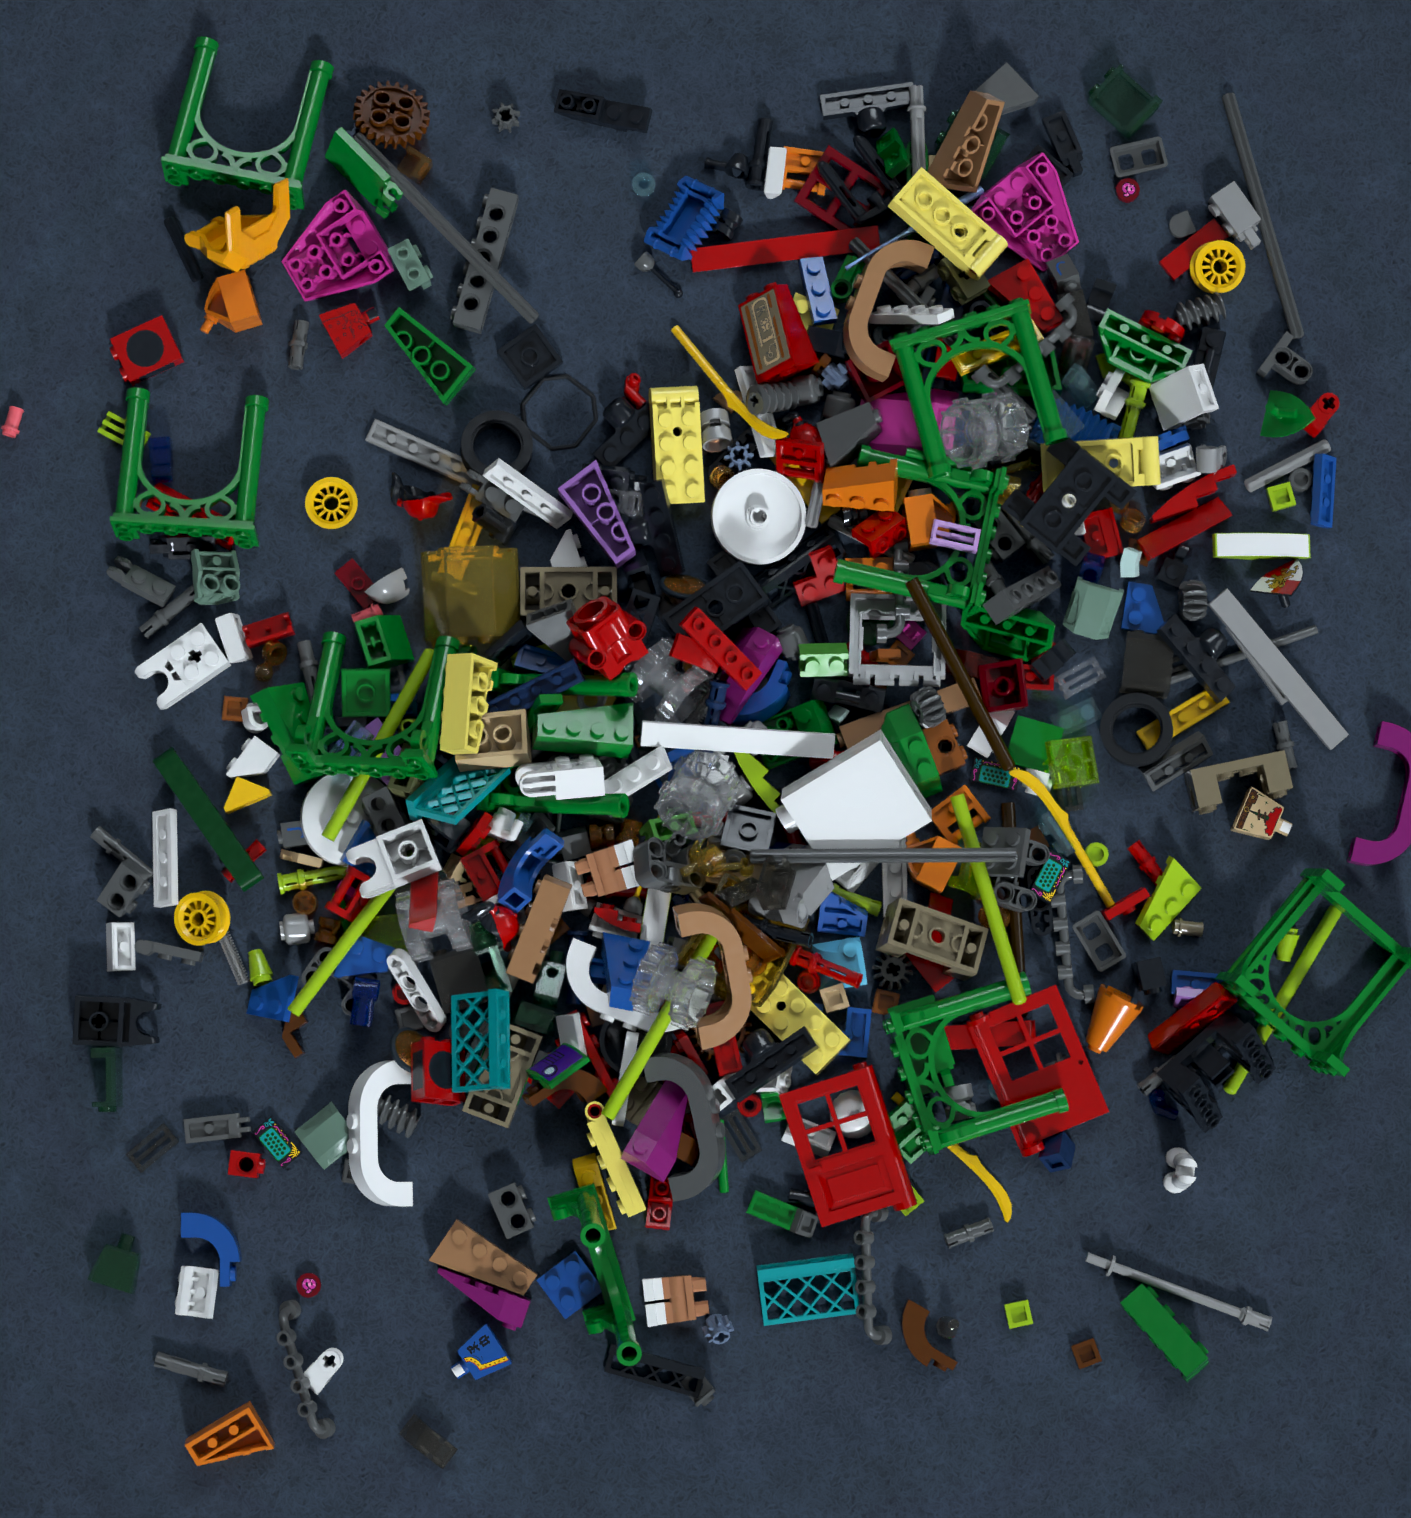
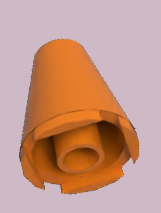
M1101 984L1098 989L1085 1040L1089 1044L1088 1048L1098 1054H1101L1102 1051L1107 1052L1141 1013L1144 1005L1139 1001L1137 1004L1131 1002L1132 997L1109 985L1106 989L1105 985Z

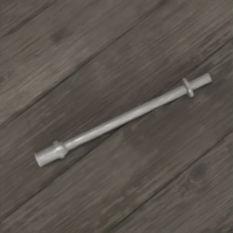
M1089 1252L1086 1256L1085 1262L1106 1269V1276H1110L1113 1271L1238 1317L1241 1324L1245 1326L1250 1324L1264 1331H1268L1270 1328L1272 1317L1253 1311L1252 1307L1238 1308L1116 1263V1256L1114 1255L1111 1256L1110 1260Z

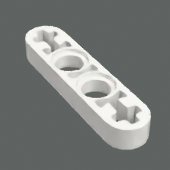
M400 948L393 950L387 958L389 969L425 1028L432 1032L440 1031L447 1021L441 1006L408 952ZM406 977L412 978L415 984H411ZM418 996L424 998L427 1004L422 1003Z
M626 1032L618 1082L636 1053L639 1032ZM629 1095L614 1121L612 1120L611 1125L624 1126Z

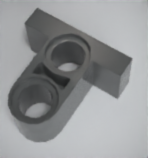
M1286 331L1256 374L1264 379L1270 369H1273L1292 384L1302 385L1311 377L1312 366L1287 347L1294 336ZM1275 355H1283L1286 359V363H1278L1275 359ZM1296 368L1303 369L1305 372L1304 378H1299L1295 375Z

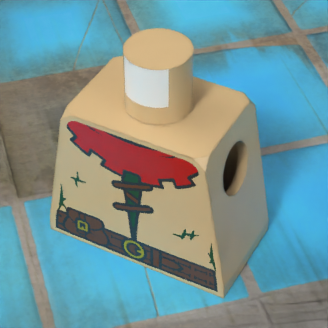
M1250 787L1246 792L1231 831L1269 840L1272 838L1274 831L1287 836L1292 823L1280 818L1284 810L1283 806L1257 789Z

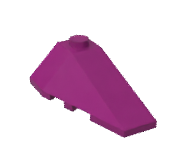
M743 627L733 643L762 674L747 691L743 690L724 670L720 677V680L731 683L730 688H727L726 707L724 710H721L720 721L729 726L734 722L783 651L778 637L759 627Z
M665 1080L621 1156L622 1160L661 1182L665 1181L676 1161L688 1097L678 1084Z
M442 1267L438 1268L437 1273L497 1320L502 1321L503 1327L514 1331L517 1327L522 1328L532 1299Z

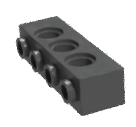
M1047 566L1003 589L984 603L983 607L997 625L1043 600L1062 586V584L1058 580L1057 574Z

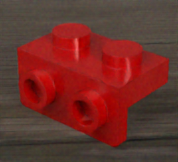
M878 510L851 529L852 537L868 546L870 557L875 559L907 536L906 517L896 511Z

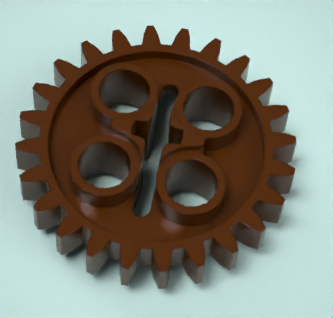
M389 81L386 82V86H382L380 82H377L376 88L369 85L368 91L362 90L361 96H357L353 108V120H356L355 127L360 128V133L363 135L367 134L368 140L375 139L376 146L382 142L385 149L389 144H392L394 149L397 148V144H401L403 148H406L407 142L414 145L415 139L421 140L422 134H426L427 127H429L430 110H427L428 103L422 102L423 96H415L416 89L409 92L407 84L400 88L399 82H396L394 86H391Z

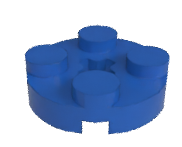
M1184 425L1172 430L1173 435L1171 431L1158 435L1159 452L1189 440L1190 437L1186 426Z

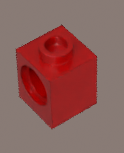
M231 1150L228 1175L259 1178V1174H264L266 1159H262V1154ZM246 1157L251 1158L254 1163L252 1170L248 1172L243 1170L241 1166L242 1160Z

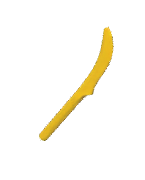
M678 325L671 329L674 336L724 395L729 408L735 410L762 436L770 439H782L789 435L788 432L772 427L760 420L756 415H752Z
M1019 769L1009 771L1011 776L1026 784L1044 802L1069 841L1105 906L1108 908L1114 905V900L1111 898L1103 881L1072 830L1068 820V813L1061 809L1044 784L1036 776L1028 771Z
M896 1092L891 1099L899 1105L905 1098ZM958 1144L948 1146L947 1148L972 1169L988 1186L1000 1206L1004 1220L1008 1223L1012 1215V1204L1001 1184L985 1169L977 1155L970 1154Z

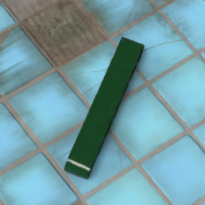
M173 747L169 748L155 758L153 763L238 885L246 892L264 879L263 874L185 763L176 754Z

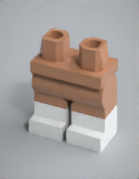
M632 839L585 855L586 858L574 863L577 875L590 872L593 879L591 882L581 884L584 897L595 895L601 897L640 886L635 879L634 865L616 870V867L634 862Z
M683 1275L642 1279L645 1302L669 1299L666 1302L645 1304L648 1327L696 1320L699 1316L709 1314L708 1300L695 1302L694 1292L707 1291L705 1277Z

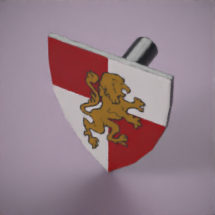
M1298 559L1292 560L1266 573L1250 591L1278 595L1281 606L1283 608L1289 607L1291 603L1288 596L1292 597L1302 582V565Z

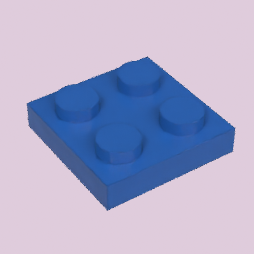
M576 1250L536 1280L564 1319H567L601 1293L598 1280Z

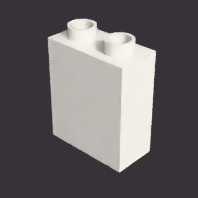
M881 729L784 787L781 794L783 805L775 809L779 820L788 833L791 834L800 829L809 843L803 849L888 848L932 821V809ZM826 863L832 881L861 864Z

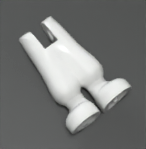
M1180 1147L1170 1149L1166 1154V1162L1176 1170L1164 1176L1163 1185L1169 1192L1180 1193L1191 1186L1196 1180L1194 1172L1197 1163L1185 1149Z

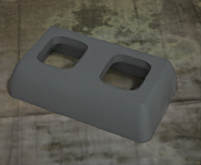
M1159 136L1110 148L1113 167L1118 178L1164 168L1168 165L1162 138ZM1153 149L1157 162L1145 165L1141 152ZM1130 154L1134 167L1122 170L1118 157Z
M1100 911L1093 912L1072 926L1098 971L1102 972L1126 957V953ZM1094 922L1100 929L1101 934L1092 940H1088L1083 933V928ZM1107 943L1111 947L1113 955L1101 961L1095 953V949Z

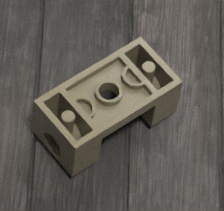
M520 567V615L522 620H526L529 613L568 599H572L576 610L587 602L602 596H606L617 603V567ZM567 585L573 586L576 589L575 595L571 598L564 597L562 595L563 587Z
M1285 750L1189 770L1184 774L1192 812L1198 811L1199 815L1217 810L1216 806L1222 803L1218 782L1234 777L1235 773H1239V777H1243L1257 772L1261 793L1269 796L1272 800L1288 795L1287 791L1292 789L1293 785Z
M898 898L887 906L875 950L897 958L905 953H909L944 965L943 974L965 981L978 972L989 929L903 898ZM932 931L940 932L942 935L941 943L933 941L931 937Z
M510 1024L511 1089L470 1091L462 1111L505 1128H510L518 1107L517 1103L528 1077L526 1070L532 1066L544 1037ZM487 1046L482 1057L484 1061L489 1056V1048ZM486 1069L478 1078L483 1084H489V1072Z

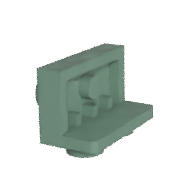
M406 239L388 248V252L409 291L419 286H422L423 290L432 286L430 279L433 278V275L428 266H423L419 258L422 255L416 244L412 246L409 239Z

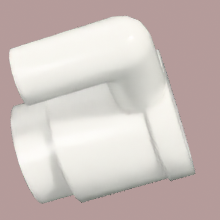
M499 807L488 825L491 827V830L487 835L501 842H507V840L514 841L518 837L524 823L515 819L516 814L514 812Z

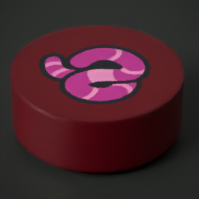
M1131 178L1120 180L1115 189L1117 198L1125 203L1133 202L1140 192L1138 183Z
M314 1273L301 1275L297 1280V1291L300 1295L307 1298L317 1295L321 1290L320 1278Z

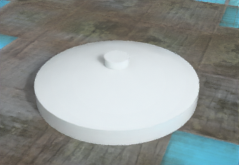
M750 469L734 475L721 486L712 504L711 525L718 543L730 556L747 564L764 565L784 558L799 544L806 527V508L796 486L785 476L767 469Z
M340 773L334 776L327 775L316 782L308 791L301 808V829L309 847L323 860L334 865L348 867L340 858L361 821H368L372 829L374 824L370 816L367 817L364 813L361 798L385 787L372 776H370L334 842L321 834L353 776ZM378 797L376 799V806L382 810L385 802L381 797ZM388 819L386 822V827L389 831L395 829V823L391 819Z

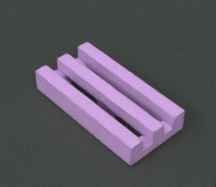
M934 519L929 544L976 554L981 529ZM941 527L975 536L974 538L940 531L937 528ZM936 536L943 537V538H948V539H952V540H957V541H961V542H965V543H970V544H973V546L967 545V544L958 543V542H954V541H949V540H945V539L936 538Z

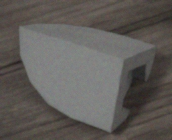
M401 567L371 585L365 593L372 600L383 604H390L403 599L410 591L409 588H405L404 580L407 579L403 568Z

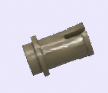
M1182 918L1173 920L1172 934H1176L1177 937L1181 935L1202 937L1203 922L1184 921Z

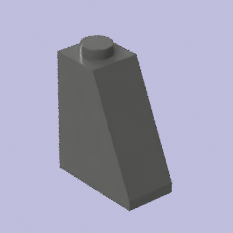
M1007 62L975 90L977 92L989 93L1004 101L1005 104L1001 115L1032 106L1039 97Z
M870 402L816 423L831 467L847 465L859 454L862 444L868 445L882 432L880 422H883L878 408L874 409Z
M572 599L527 614L526 626L530 632L566 662L575 658L568 649L574 635L566 624L568 619L574 616L577 611ZM575 658L578 664H582V663H583V662H581L580 660H578L577 658Z

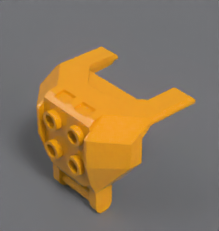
M288 178L273 185V208L271 214L240 215V208L238 206L232 207L225 212V218L217 216L208 225L197 231H190L185 234L184 240L186 244L199 249L208 259L220 267L239 272L240 269L249 268L250 265L275 252L278 240L290 219Z

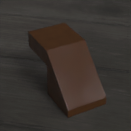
M291 1013L289 1022H285L282 1039L294 1058L305 1054L293 1035L294 1031L308 1023L303 1013L299 1017Z

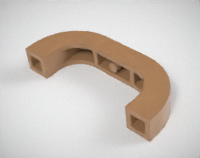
M900 240L884 246L869 260L862 274L856 276L853 287L856 288L854 296H850L846 303L845 309L848 312L843 327L846 351L859 370L878 381L884 382L889 377L896 355L878 348L870 339L867 329L870 314L887 270L903 267L922 274L927 269L935 248L927 243L916 240Z
M699 903L674 906L673 913L676 929L681 937L704 933L718 939L727 996L724 1004L715 1013L693 1019L697 1042L701 1049L716 1047L734 1037L743 1027L749 1016L752 999L750 983L753 982L750 968L746 967L745 960H749L746 945H742L741 938L730 920L714 907Z

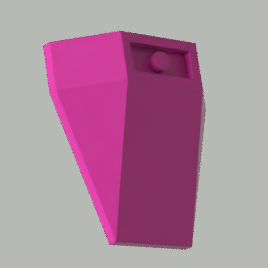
M1044 152L1016 166L982 194L971 209L973 213L1007 241L1009 249L1023 259L1028 258L1033 266L1043 272L1047 269L1046 262L1063 256L1079 243L1058 173Z
M343 190L324 204L281 261L305 302L374 284L394 271L392 258L384 240L368 213L347 190ZM347 228L349 233L346 232L344 234L343 229ZM350 237L354 239L361 253L356 254L349 242Z
M931 389L932 408L946 456L950 457L958 413L959 393ZM907 392L886 394L870 402L874 409H879L883 422H880L882 432L868 444V446H871V449L905 456L907 447L923 451ZM861 398V403H860V405H863V404H865V402H864V400Z

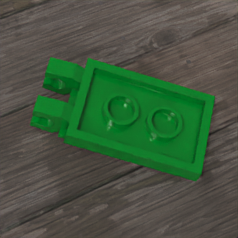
M342 127L336 130L325 158L376 207L375 212L385 219L390 211L392 213L396 211L398 205L394 202L395 198L397 200L401 199L403 192L394 182L389 181L391 176Z
M929 995L888 1008L887 1012L894 1011L895 1013H900L935 1002L934 995ZM942 1020L921 1026L920 1028L925 1029L932 1035ZM943 1029L936 1043L934 1061L936 1073H940L944 1088L954 1085L950 1069H954L955 1061L945 1030ZM909 1031L902 1032L904 1039ZM915 1033L910 1039V1044L916 1054H923L927 1050L929 1041L922 1034ZM910 1056L916 1077L922 1073L923 1063H927V1057L917 1060ZM920 1086L922 1095L931 1092L928 1087Z

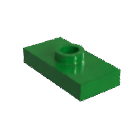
M755 1190L746 1213L790 1231L798 1207Z

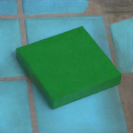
M342 668V717H387L391 710L390 668Z
M1018 715L1008 747L1015 764L1051 775L1064 728Z

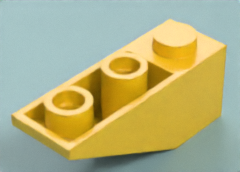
M592 1153L572 1159L579 1187L592 1183L595 1184L608 1230L617 1229L596 1154Z

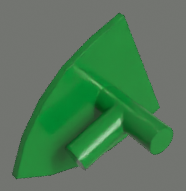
M1270 390L1260 436L1284 437L1304 429L1316 418L1301 399L1290 393Z

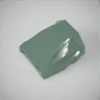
M194 549L191 551L195 593L193 600L199 605H219L237 601L240 598V569L236 550H231L230 552H205Z
M1078 576L1063 619V625L1074 634L1095 640L1109 638L1124 590L1120 588L1116 590L1082 580L1083 577Z
M332 1101L294 1131L324 1170L348 1152L349 1128L347 1127L346 1120Z

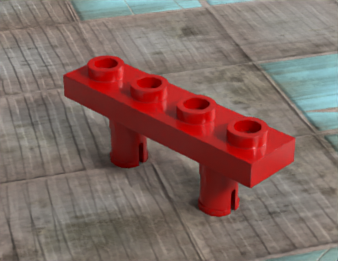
M694 607L679 623L688 635L743 690L747 691L762 674L698 607Z
M578 1009L568 1014H580L586 1052L596 1070L593 1076L605 1085L608 1090L606 1092L610 1098L619 1079L612 1077L609 1071L611 1067L598 1050L600 1047L599 1039L595 1033L590 1034L587 1028L590 1022L585 1012L580 1013ZM559 1038L555 1040L557 1047L561 1045Z

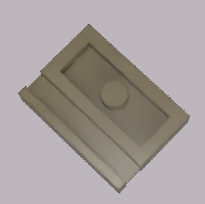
M645 1076L638 1077L629 1093L626 1120L638 1127L662 1087L659 1081L647 1083Z

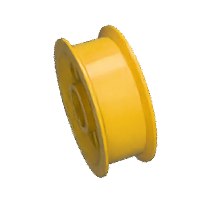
M1217 240L1201 245L1194 252L1190 261V275L1193 282L1199 289L1207 293L1231 291L1239 285L1244 277V256L1237 246L1228 241ZM1215 261L1221 264L1220 273H1216L1213 268Z
M327 477L318 480L310 487L305 498V508L309 518L322 528L337 529L343 527L353 519L357 511L358 499L353 487L340 478ZM330 488H334L333 494H331ZM326 490V491H327V495H325L324 493H322V491ZM338 490H342V492L337 496ZM330 499L338 500V507L334 510L326 508V503ZM323 510L319 515H317V511ZM341 510H346L348 512L345 515ZM339 513L343 518L338 520L337 514ZM332 515L334 516L335 521H330Z
M212 891L190 893L184 896L176 906L174 913L175 927L181 938L189 944L201 946L214 943L222 939L227 933L230 926V911L224 899ZM201 914L204 917V922L201 920Z

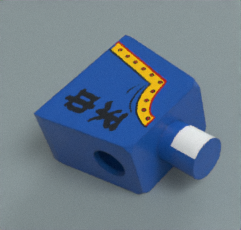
M487 1323L457 1350L461 1360L452 1365L451 1369L458 1379L470 1372L474 1379L477 1380L512 1364V1360Z

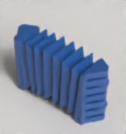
M684 176L677 183L680 192L674 191L677 198H672L674 204H669L671 210H664L666 216H660L662 221L656 220L657 226L649 227L644 238V243L681 261L692 259L691 250L697 251L695 244L703 245L700 238H708L706 231L713 230L710 223L717 224L714 216H720L717 209H724V193L688 176Z
M1055 398L1062 426L1066 428L1068 437L1073 441L1115 439L1118 437L1121 426L1115 423L1107 424V418L1100 420L1099 413L1093 416L1092 410L1085 412L1084 406L1076 410L1075 403L1068 407L1067 401L1061 405L1060 400ZM1037 418L1029 438L1041 444L1045 442L1039 418Z

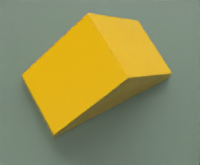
M236 777L224 810L227 814H230L273 795L267 788Z

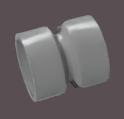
M712 408L701 412L703 449L708 452H720L726 450L727 446L731 447L733 439L729 428L728 412L722 408Z
M971 1083L943 1088L954 1102L968 1110L977 1112L975 1103L971 1102V1098L974 1096ZM948 1105L944 1109L946 1120L949 1117L950 1107ZM956 1112L953 1121L968 1119L972 1117H968Z

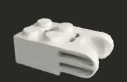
M200 623L136 668L135 674L138 678L147 679L154 674H165L167 676L168 687L157 698L158 707L164 710L230 667L231 664L205 626ZM194 653H202V655L199 656L201 658L199 662H196L195 660L191 661V659L193 658L192 655Z
M593 754L579 755L578 759L560 756L556 757L555 761L522 764L515 772V779L521 792L528 797L554 795L556 800L605 795L603 766L598 757H594Z
M422 819L379 835L376 839L353 847L346 853L348 862L354 865L367 862L376 865V872L373 877L363 882L359 889L361 897L366 899L442 870ZM412 850L413 855L407 857V851Z

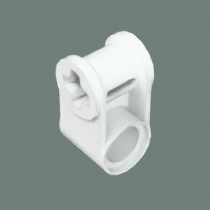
M327 1349L304 1372V1376L310 1380V1389L317 1395L332 1379L331 1377L343 1363V1353L339 1349ZM335 1356L334 1363L328 1365L326 1363L328 1361L327 1357Z

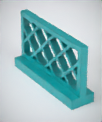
M455 755L452 756L437 770V778L427 779L406 799L409 819L417 821L422 817H427L456 825L511 773L510 767L460 772L455 761ZM498 773L496 775L487 776L488 774ZM484 776L483 778L470 780L471 778ZM485 785L484 787L473 789V787ZM469 788H470V790H468V791L456 793V791L465 790V789H469ZM471 798L470 800L459 802V800ZM455 801H456V803H454V804L442 806V804H446V803H450V802H455ZM457 811L454 815L446 814L449 812Z
M488 989L485 992L451 995L452 1092L511 1089L509 991ZM488 997V1008L483 1012L478 1007V1004L483 998ZM460 1000H466L470 1004L464 1014L459 1011ZM475 1010L481 1017L473 1026L468 1017ZM484 1021L488 1023L489 1031L485 1036L478 1031ZM465 1023L471 1030L463 1039L460 1036V1028ZM475 1034L481 1041L473 1050L468 1042ZM486 1045L489 1048V1056L484 1061L478 1053ZM465 1047L471 1054L463 1063L460 1060V1052ZM474 1059L481 1064L475 1074L468 1068ZM485 1069L489 1072V1084H483L478 1079ZM466 1072L471 1079L465 1086H460V1077Z
M853 1253L756 1266L764 1326L856 1314L859 1297L855 1290L857 1281ZM850 1271L851 1280L844 1288L835 1281V1278L840 1272ZM816 1275H823L829 1280L821 1291L810 1283ZM793 1278H799L805 1283L797 1294L786 1286ZM774 1281L781 1287L772 1297L764 1291L763 1282ZM831 1283L842 1290L835 1301L824 1294ZM807 1286L818 1293L811 1304L800 1297ZM851 1286H852L853 1294H852L850 1291H848V1289H849ZM783 1289L794 1296L787 1307L775 1300ZM846 1293L854 1299L855 1308L843 1309L837 1303ZM765 1296L770 1300V1301L767 1303V1305H766ZM821 1296L832 1304L827 1312L820 1313L813 1307ZM797 1299L808 1307L802 1315L798 1316L789 1310ZM772 1303H775L784 1310L778 1318L768 1319L767 1310ZM834 1307L839 1309L836 1311H832ZM810 1310L815 1312L813 1314H808ZM786 1313H788V1314L790 1315V1317H784V1316H785Z

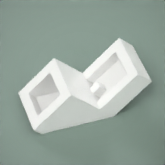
M1014 711L989 713L1000 735L1003 734L1015 713ZM978 726L967 746L988 758L992 749L980 726Z

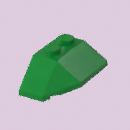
M1107 309L1098 327L1107 362L1148 383L1161 380L1185 368L1193 352L1110 309Z
M983 605L972 616L967 615L968 612L964 611V609L962 611L961 626L968 631L982 650L1015 659L1022 658L1023 661L1028 662L1052 647L1056 624L1040 611L1026 608L997 625Z
M906 704L887 712L881 726V731L923 797L927 798L942 792L938 770L923 731L910 705Z

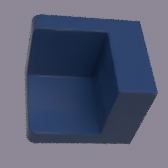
M1065 1131L1042 1139L1045 1148L1039 1152L1038 1158L1050 1173L1072 1167L1075 1144Z

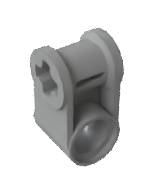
M1201 444L1196 447V472L1214 473L1221 467H1224L1227 459L1226 446L1215 447Z

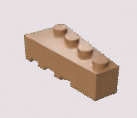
M970 90L927 171L946 189L977 192L1005 104L1004 101L989 93Z
M547 874L543 880H537L533 893L537 894L534 903L530 901L524 915L528 916L525 924L521 923L519 932L516 935L519 938L516 946H512L507 958L511 960L506 971L507 974L534 983L570 894L572 884Z
M458 1219L429 1259V1261L520 1295L526 1293L538 1275Z

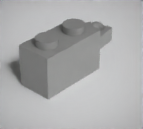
M1235 181L1210 197L1208 209L1214 217L1218 216L1223 223L1221 226L1229 237L1232 235L1234 240L1238 239L1240 242L1244 240L1251 250L1261 243V240L1255 233L1258 231L1256 225L1259 224L1261 218Z

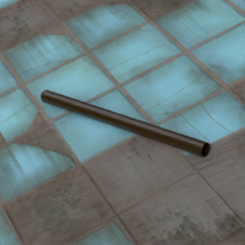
M918 577L909 580L905 585L1003 771L1012 770L1015 767V762Z
M1013 802L1001 803L1002 827L1017 828L1015 803ZM1020 877L1017 879V882H1019L1018 886H1020ZM1007 909L1010 946L1018 972L1024 971L1026 974L1022 912ZM1028 1012L1022 1014V1018L1026 1017Z

